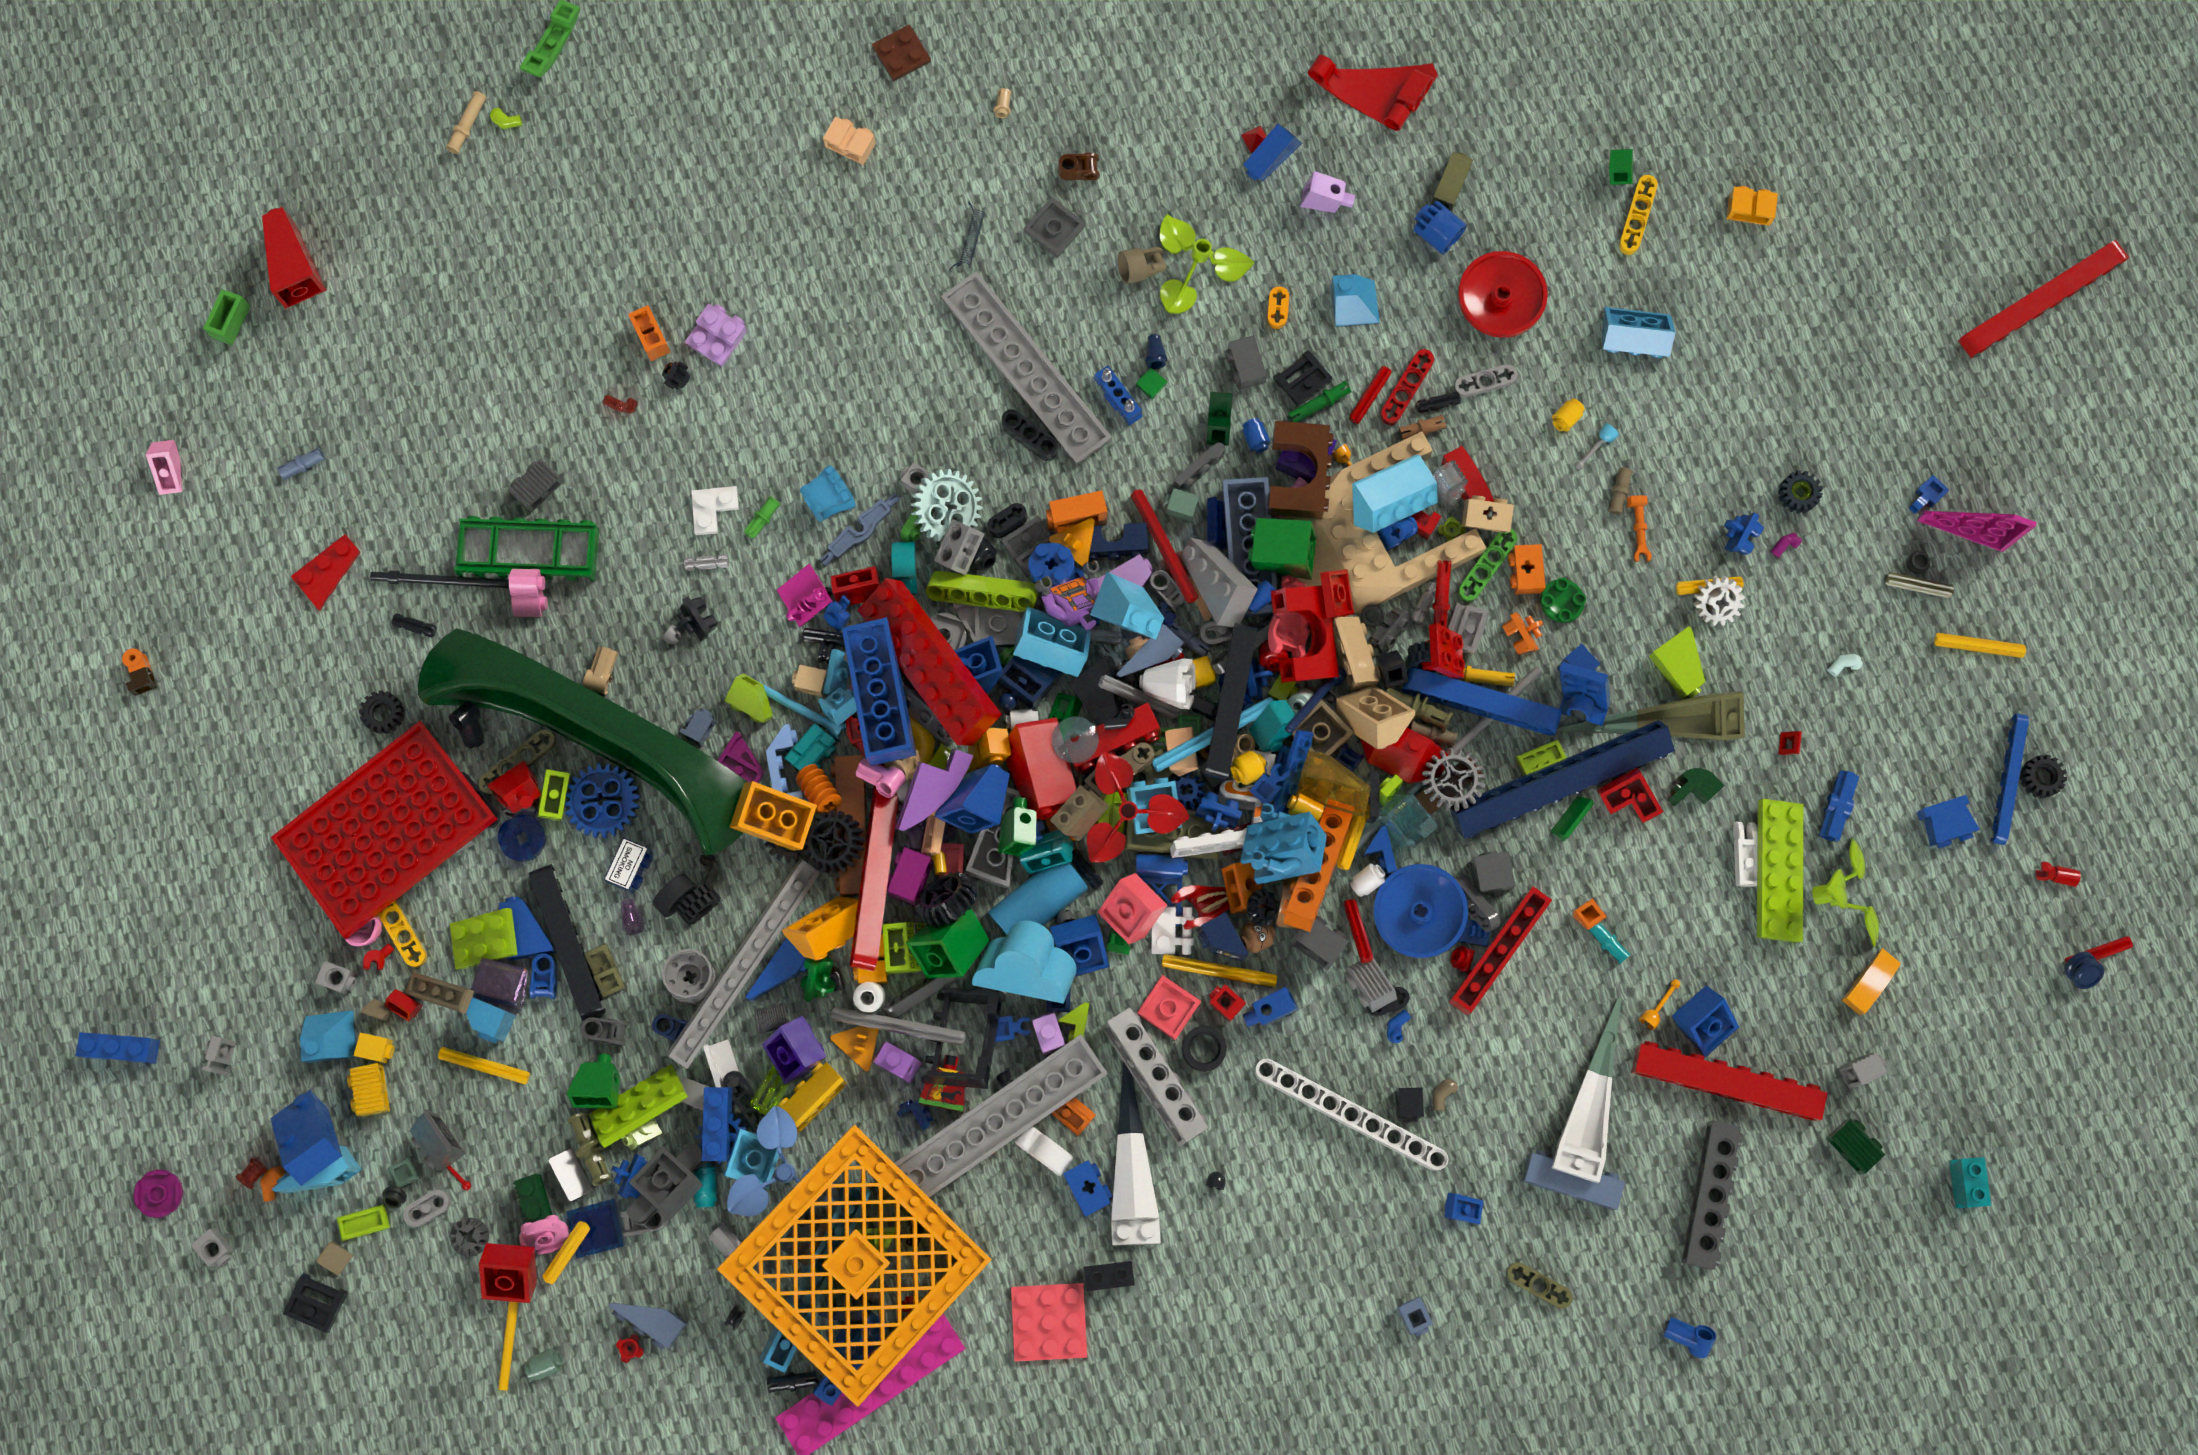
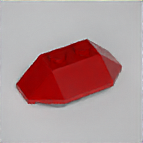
M1409 728L1405 729L1396 743L1388 745L1383 749H1376L1360 738L1369 764L1392 776L1397 775L1408 784L1429 779V777L1422 775L1423 771H1431L1425 765L1427 762L1435 764L1431 757L1435 755L1441 759L1439 752L1443 750L1431 739ZM1443 765L1436 770L1434 779L1441 777L1445 770Z

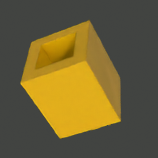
M360 1033L353 1056L387 1064L388 1059L393 1057L395 1046L392 1045L393 1040Z

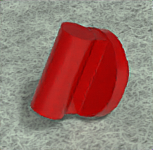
M1464 946L1457 947L1451 954L1450 961L1452 967L1468 974L1475 951Z

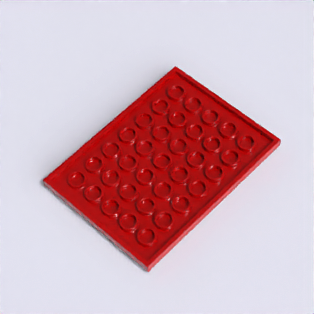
M420 720L271 838L342 937L347 939L494 823L497 817Z

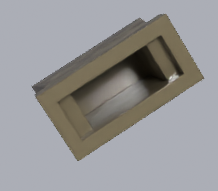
M1080 785L1050 821L1063 834L1073 836L1076 840L1080 841L1110 806L1095 791L1090 790L1088 792Z

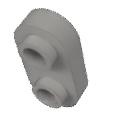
M1215 621L1204 624L1200 630V640L1208 646L1213 647L1231 642L1232 633L1229 631V627L1217 625ZM1213 632L1215 638L1209 639L1207 633Z
M433 1190L405 1208L403 1213L404 1221L409 1226L421 1227L445 1213L451 1205V1198L443 1190ZM440 1197L443 1203L440 1207H437L435 1200ZM419 1210L421 1212V1217L416 1220L414 1218V1212Z

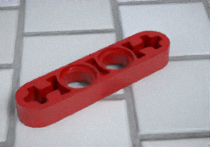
M1421 349L1411 360L1382 408L1380 417L1385 424L1394 425L1402 417L1433 365L1434 355L1431 351ZM1427 356L1429 363L1425 362L1421 370L1418 369L1420 358ZM1411 373L1416 374L1419 381L1412 384L1408 382L1407 375ZM1397 392H1405L1408 399L1404 402L1398 401L1395 395ZM1395 404L1398 406L1394 413L1396 418L1392 416L1389 419L1385 411L1390 412Z

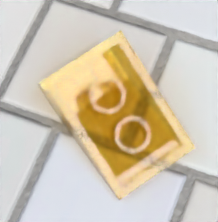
M1309 750L1302 769L1298 793L1323 804L1325 807L1365 817L1371 787L1333 757Z

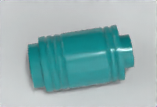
M703 1163L694 1173L703 1184L693 1197L696 1208L716 1206L715 1201H718L716 1167H711V1163Z

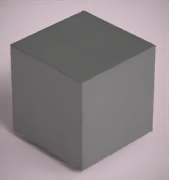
M1509 851L1482 853L1470 861L1473 884L1481 895L1506 892L1515 887Z

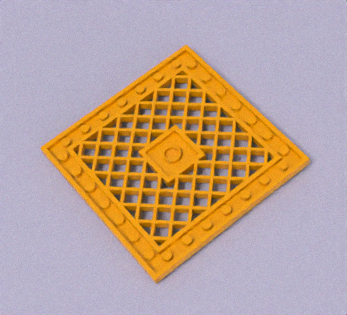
M854 1124L716 1269L858 1407L992 1259ZM855 1160L860 1166L849 1165ZM848 1170H860L861 1183L848 1184ZM865 1171L877 1183H866ZM844 1172V1184H832ZM878 1186V1200L866 1201V1187ZM844 1187V1201L832 1202L831 1188ZM849 1187H861V1201H849ZM827 1189V1202H815ZM883 1189L894 1200H883ZM895 1203V1217L883 1218V1204ZM861 1204V1218L849 1219V1205ZM866 1204H878V1218H866ZM827 1205V1219L815 1220L814 1206ZM832 1205H844V1219H832ZM900 1206L912 1217H900ZM810 1207V1220H798ZM912 1220V1234L900 1235V1221ZM878 1221V1235L866 1236V1222ZM883 1221H895V1235H883ZM844 1222V1236L832 1237V1223ZM849 1222H861V1234L856 1229L849 1234ZM917 1222L929 1234H917ZM810 1223V1237L797 1238V1224ZM815 1223H827V1237H815ZM793 1225V1238H781ZM929 1237V1251H917V1238ZM895 1238V1252H883V1239ZM900 1238H912V1252H901ZM867 1239H878V1250ZM934 1239L946 1251H934ZM827 1240V1255H815V1241ZM832 1240H844L832 1252ZM797 1241H810V1255L797 1256ZM780 1242H793V1256H780ZM775 1244V1256L763 1257ZM934 1254H946V1268H935ZM912 1255L913 1269L901 1270V1256ZM918 1255H929L930 1269H918ZM884 1256H896V1270H885L890 1262ZM951 1256L956 1260L953 1265L951 1263ZM827 1258L821 1264L827 1272L815 1273V1259ZM793 1259V1273L780 1274V1260ZM798 1259H810V1273H798ZM763 1260H775L776 1274H763ZM757 1262H758V1273L753 1269V1266H754ZM930 1272V1286H918V1273ZM935 1272H945L935 1283ZM896 1273V1287L884 1288V1274ZM901 1273H913V1287H901ZM815 1276H827L828 1290H815ZM879 1276V1288H868ZM793 1277V1291L780 1292V1278ZM798 1277H810V1291H798ZM832 1277L844 1289L832 1290ZM763 1278H776V1291ZM913 1290V1304L901 1305V1291ZM918 1290H929L918 1302ZM885 1291H896V1305H884ZM867 1292H879V1306H867ZM832 1293H845V1307H833ZM810 1294V1308L798 1309V1295ZM815 1294H828V1308H815ZM862 1294V1306L850 1307V1295L857 1300ZM780 1295H793V1307ZM913 1308L902 1320L901 1309ZM879 1309V1323L867 1324V1310ZM884 1309H896L897 1323H884ZM862 1310V1324H850V1311ZM828 1311V1325L815 1326V1312ZM833 1311H845V1325H833ZM810 1312L811 1325L799 1313ZM879 1327L880 1341L868 1342L867 1328ZM885 1327H895L885 1338ZM850 1328H862L863 1342H850ZM828 1329V1342L816 1330ZM833 1329H845V1343H833ZM879 1345L868 1357V1346ZM850 1346H863V1360H850ZM833 1347H845V1358ZM851 1364L862 1365L856 1370Z

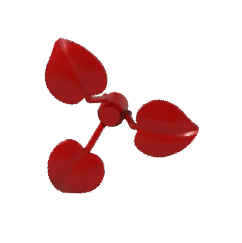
M1103 752L1097 761L1095 781L1098 788L1104 794L1110 795L1116 790L1118 791L1122 801L1119 807L1121 818L1114 828L1106 822H1100L1091 827L1087 834V848L1091 862L1109 861L1117 857L1124 850L1126 837L1117 830L1124 820L1134 819L1137 813L1149 814L1147 818L1149 827L1161 834L1174 831L1189 819V814L1183 804L1167 794L1153 796L1149 800L1150 809H1138L1134 802L1126 801L1121 788H1126L1132 783L1134 776L1133 768L1125 759L1108 752Z

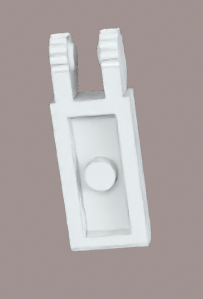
M1735 822L1733 824V837L1735 839L1736 886L1757 887V826L1753 822L1747 823V839H1745L1743 823Z

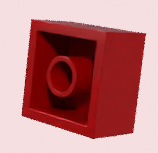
M486 1243L479 1261L482 1299L530 1303L537 1283L535 1247Z

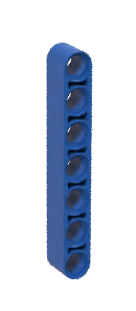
M1409 668L1407 671L1408 682L1404 683L1402 687V692L1416 697L1419 693L1421 699H1425L1426 696L1429 697L1427 701L1545 735H1556L1562 712L1557 708L1418 668Z

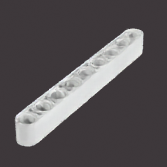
M1262 1059L1255 1066V1075L1260 1081L1433 1171L1441 1170L1448 1164V1155L1443 1149L1270 1059ZM1260 1065H1269L1272 1069V1074L1267 1077L1261 1075L1259 1071ZM1283 1075H1288L1293 1079L1292 1087L1286 1088L1282 1086L1281 1077ZM1305 1086L1311 1087L1314 1090V1097L1311 1099L1305 1098L1302 1095V1088ZM1326 1097L1334 1099L1335 1108L1333 1110H1327L1324 1107L1323 1101ZM1347 1108L1355 1110L1357 1115L1355 1121H1348L1345 1118L1344 1113ZM1368 1120L1376 1121L1378 1124L1376 1132L1372 1133L1367 1130L1366 1122ZM1393 1130L1398 1133L1399 1141L1396 1144L1389 1142L1387 1138L1389 1131ZM1411 1142L1419 1144L1421 1150L1418 1155L1410 1153L1409 1144ZM1433 1153L1441 1156L1442 1162L1440 1166H1434L1431 1163L1430 1157Z

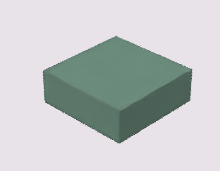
M407 1157L388 1167L397 1187L403 1188L420 1179V1175L411 1157Z

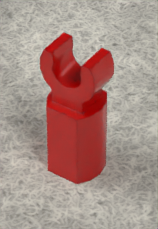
M2041 862L2042 871H2035L2038 880L2045 881L2050 879L2052 882L2077 887L2081 879L2079 870L2057 865L2054 867L2048 862Z

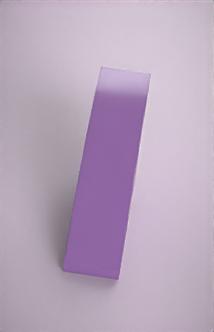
M952 749L945 770L918 762L895 828L901 831L907 830L935 812L958 787L968 770L973 755Z

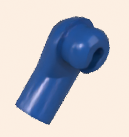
M1405 1009L1387 1023V1038L1392 1043L1397 1044L1402 1041V1025L1411 1019V1016Z

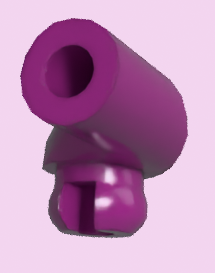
M1796 533L1785 535L1778 540L1770 552L1780 558L1789 545L1797 548L1801 544L1802 538L1798 537Z

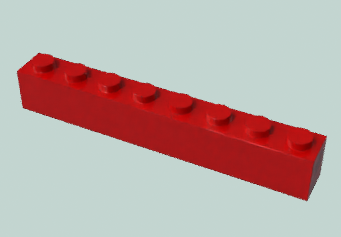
M1644 1041V1044L1636 1046L1631 1070L1633 1074L1816 1122L1823 1119L1828 1092L1821 1091L1820 1086L1806 1084L1805 1087L1798 1085V1081L1791 1078H1783L1782 1081L1775 1079L1774 1074L1768 1072L1752 1073L1751 1068L1745 1066L1729 1067L1727 1066L1728 1062L1722 1060L1706 1061L1704 1060L1705 1056L1690 1053V1056L1683 1055L1681 1050L1667 1047V1050L1660 1049L1658 1044Z

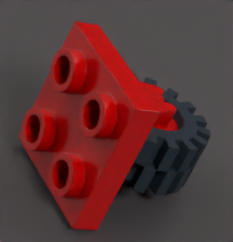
M1438 623L1429 625L1430 640L1422 641L1421 644L1414 643V645H1410L1408 648L1409 667L1429 672L1437 671L1457 680L1463 679L1465 663L1462 652L1464 643L1461 635Z

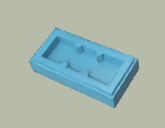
M838 649L831 650L823 694L828 696L839 687L846 690L849 677V665L843 659L845 652Z

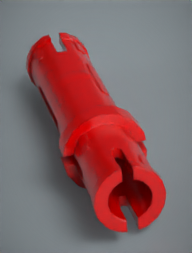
M1438 560L1435 602L1432 603V609H1434L1433 624L1438 623L1447 628L1448 610L1451 607V604L1448 602L1452 562L1443 560L1442 563L1441 560Z

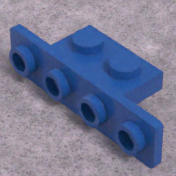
M1297 730L1292 746L1283 745L1279 750L1276 764H1281L1282 766L1278 769V774L1282 776L1285 772H1290V776L1287 780L1279 783L1283 790L1275 799L1273 805L1275 813L1289 814V808L1286 806L1292 795L1295 796L1298 790L1300 777L1312 744L1313 732Z
M873 1312L867 1314V1324L879 1323V1316ZM850 1328V1342H863L862 1328H857V1330ZM867 1328V1341H879L880 1328ZM845 1329L838 1333L835 1343H845ZM875 1345L868 1346V1355ZM850 1346V1360H863V1346ZM833 1347L845 1358V1347ZM862 1364L851 1365L857 1370ZM825 1375L813 1390L815 1396L830 1406L835 1403L842 1393Z

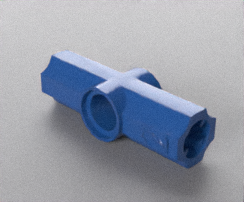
M1843 770L1838 771L1832 793L1827 797L1829 802L1827 808H1824L1825 815L1818 836L1834 842L1840 840L1845 821L1849 818L1854 806V800L1852 799L1859 780V776L1855 773Z

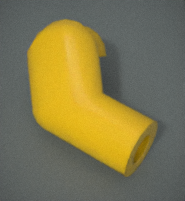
M940 850L939 854L930 856L934 862L935 875L947 874L945 854Z

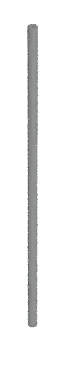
M1535 667L1508 694L1518 697L1542 674V671ZM1483 717L1451 747L1453 755H1457L1458 749L1463 750L1493 719ZM1422 781L1414 783L1362 833L1356 852L1381 826H1384L1393 815L1390 811L1395 814L1392 809L1397 812L1394 807L1398 805L1401 808L1399 803L1404 806L1401 802L1406 805L1425 786L1422 785ZM1337 863L1334 868L1333 874L1339 869L1337 867Z

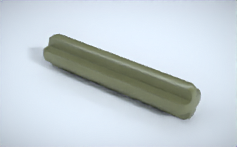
M1889 572L1885 580V584L1945 598H1951L1954 593L1953 585Z

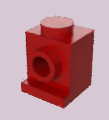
M1226 984L1222 988L1217 986L1209 995L1211 998L1209 1004L1228 1022H1231L1246 1005V1002ZM1227 998L1230 1001L1229 1006H1222L1221 1000Z

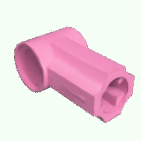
M865 758L862 759L856 770L857 777L875 785L878 792L887 798L892 797L906 781V776L900 769L896 767L887 769L880 764L871 766Z

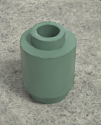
M550 1348L530 1357L529 1361L524 1363V1368L531 1381L535 1379L541 1380L559 1372L561 1365H563V1359L559 1351L555 1352L553 1348Z

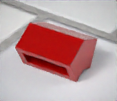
M395 989L386 998L385 1002L386 1008L408 1022L413 1017H416L423 1006L398 989Z

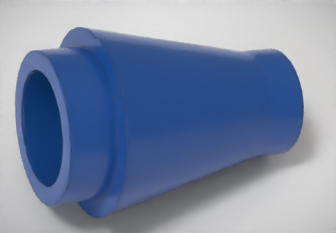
M1263 580L1262 583H1258L1256 586L1258 590L1248 607L1253 614H1256L1272 601L1271 591L1276 589L1266 580Z

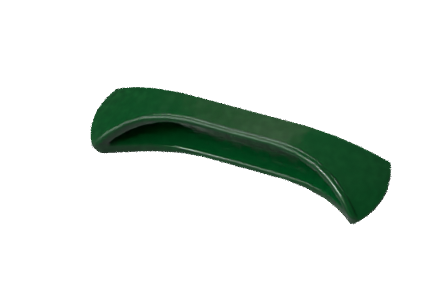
M458 628L444 636L430 650L423 662L418 680V696L423 703L427 705L460 706L465 701H470L478 708L493 709L517 715L545 726L631 772L660 791L681 812L692 828L703 854L713 855L733 844L744 833L730 828V824L743 785L747 782L745 779L672 733L543 664L497 642Z

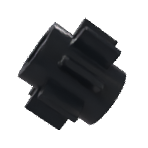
M675 361L674 364L672 362L668 363L662 372V376L666 379L664 384L671 389L685 387L690 379V374L686 371L688 366L680 361L678 363Z

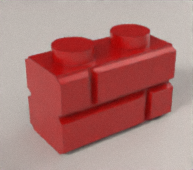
M875 566L831 576L832 592L836 602L838 603L844 595L850 601L849 606L864 603L881 584Z

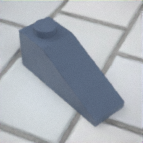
M1163 624L1157 639L1150 638L1115 676L1120 679L1166 662L1170 657L1175 660L1183 651L1180 646L1184 642Z

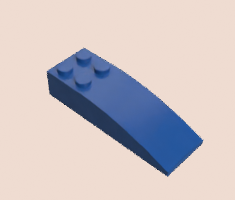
M887 617L843 627L842 633L867 761L873 766L917 756L904 688Z

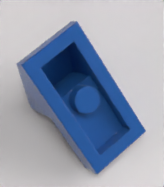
M1385 825L1381 826L1362 857L1380 853L1381 857H1378V864L1385 871V875H1391L1397 871Z
M1448 1193L1444 1217L1446 1219L1480 1225L1483 1200Z

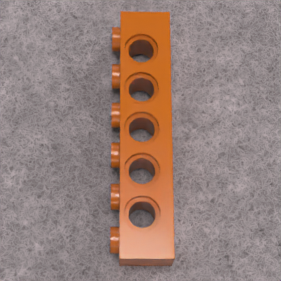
M1328 800L1326 808H1324L1319 819V825L1327 835L1325 845L1328 846L1324 849L1321 871L1301 875L1298 877L1297 882L1292 881L1289 889V894H1291L1290 901L1285 899L1281 913L1285 914L1284 924L1311 932L1353 820L1354 807Z

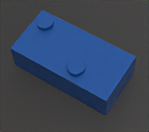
M311 1089L305 1094L297 1096L291 1104L270 1118L283 1168L301 1186L342 1157L329 1110Z

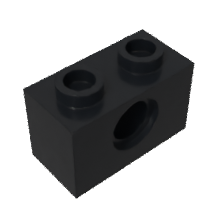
M1132 1261L1084 1267L1087 1291L1135 1285Z

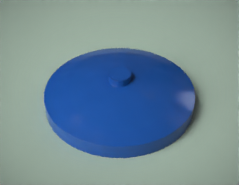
M1414 864L1398 869L1380 886L1374 902V920L1381 937L1395 951L1412 958H1431L1451 949L1463 935L1468 921V902L1462 887L1448 872L1432 865Z

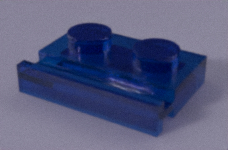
M1216 497L1207 498V542H1212V545H1215L1220 550H1226L1223 502L1217 500Z

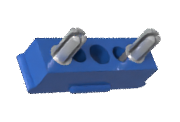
M1109 366L1094 374L1093 378L1101 386L1105 398L1115 411L1118 410L1121 416H1124L1123 418L1129 426L1143 417L1141 408ZM1121 393L1122 396L1116 397L1114 394Z

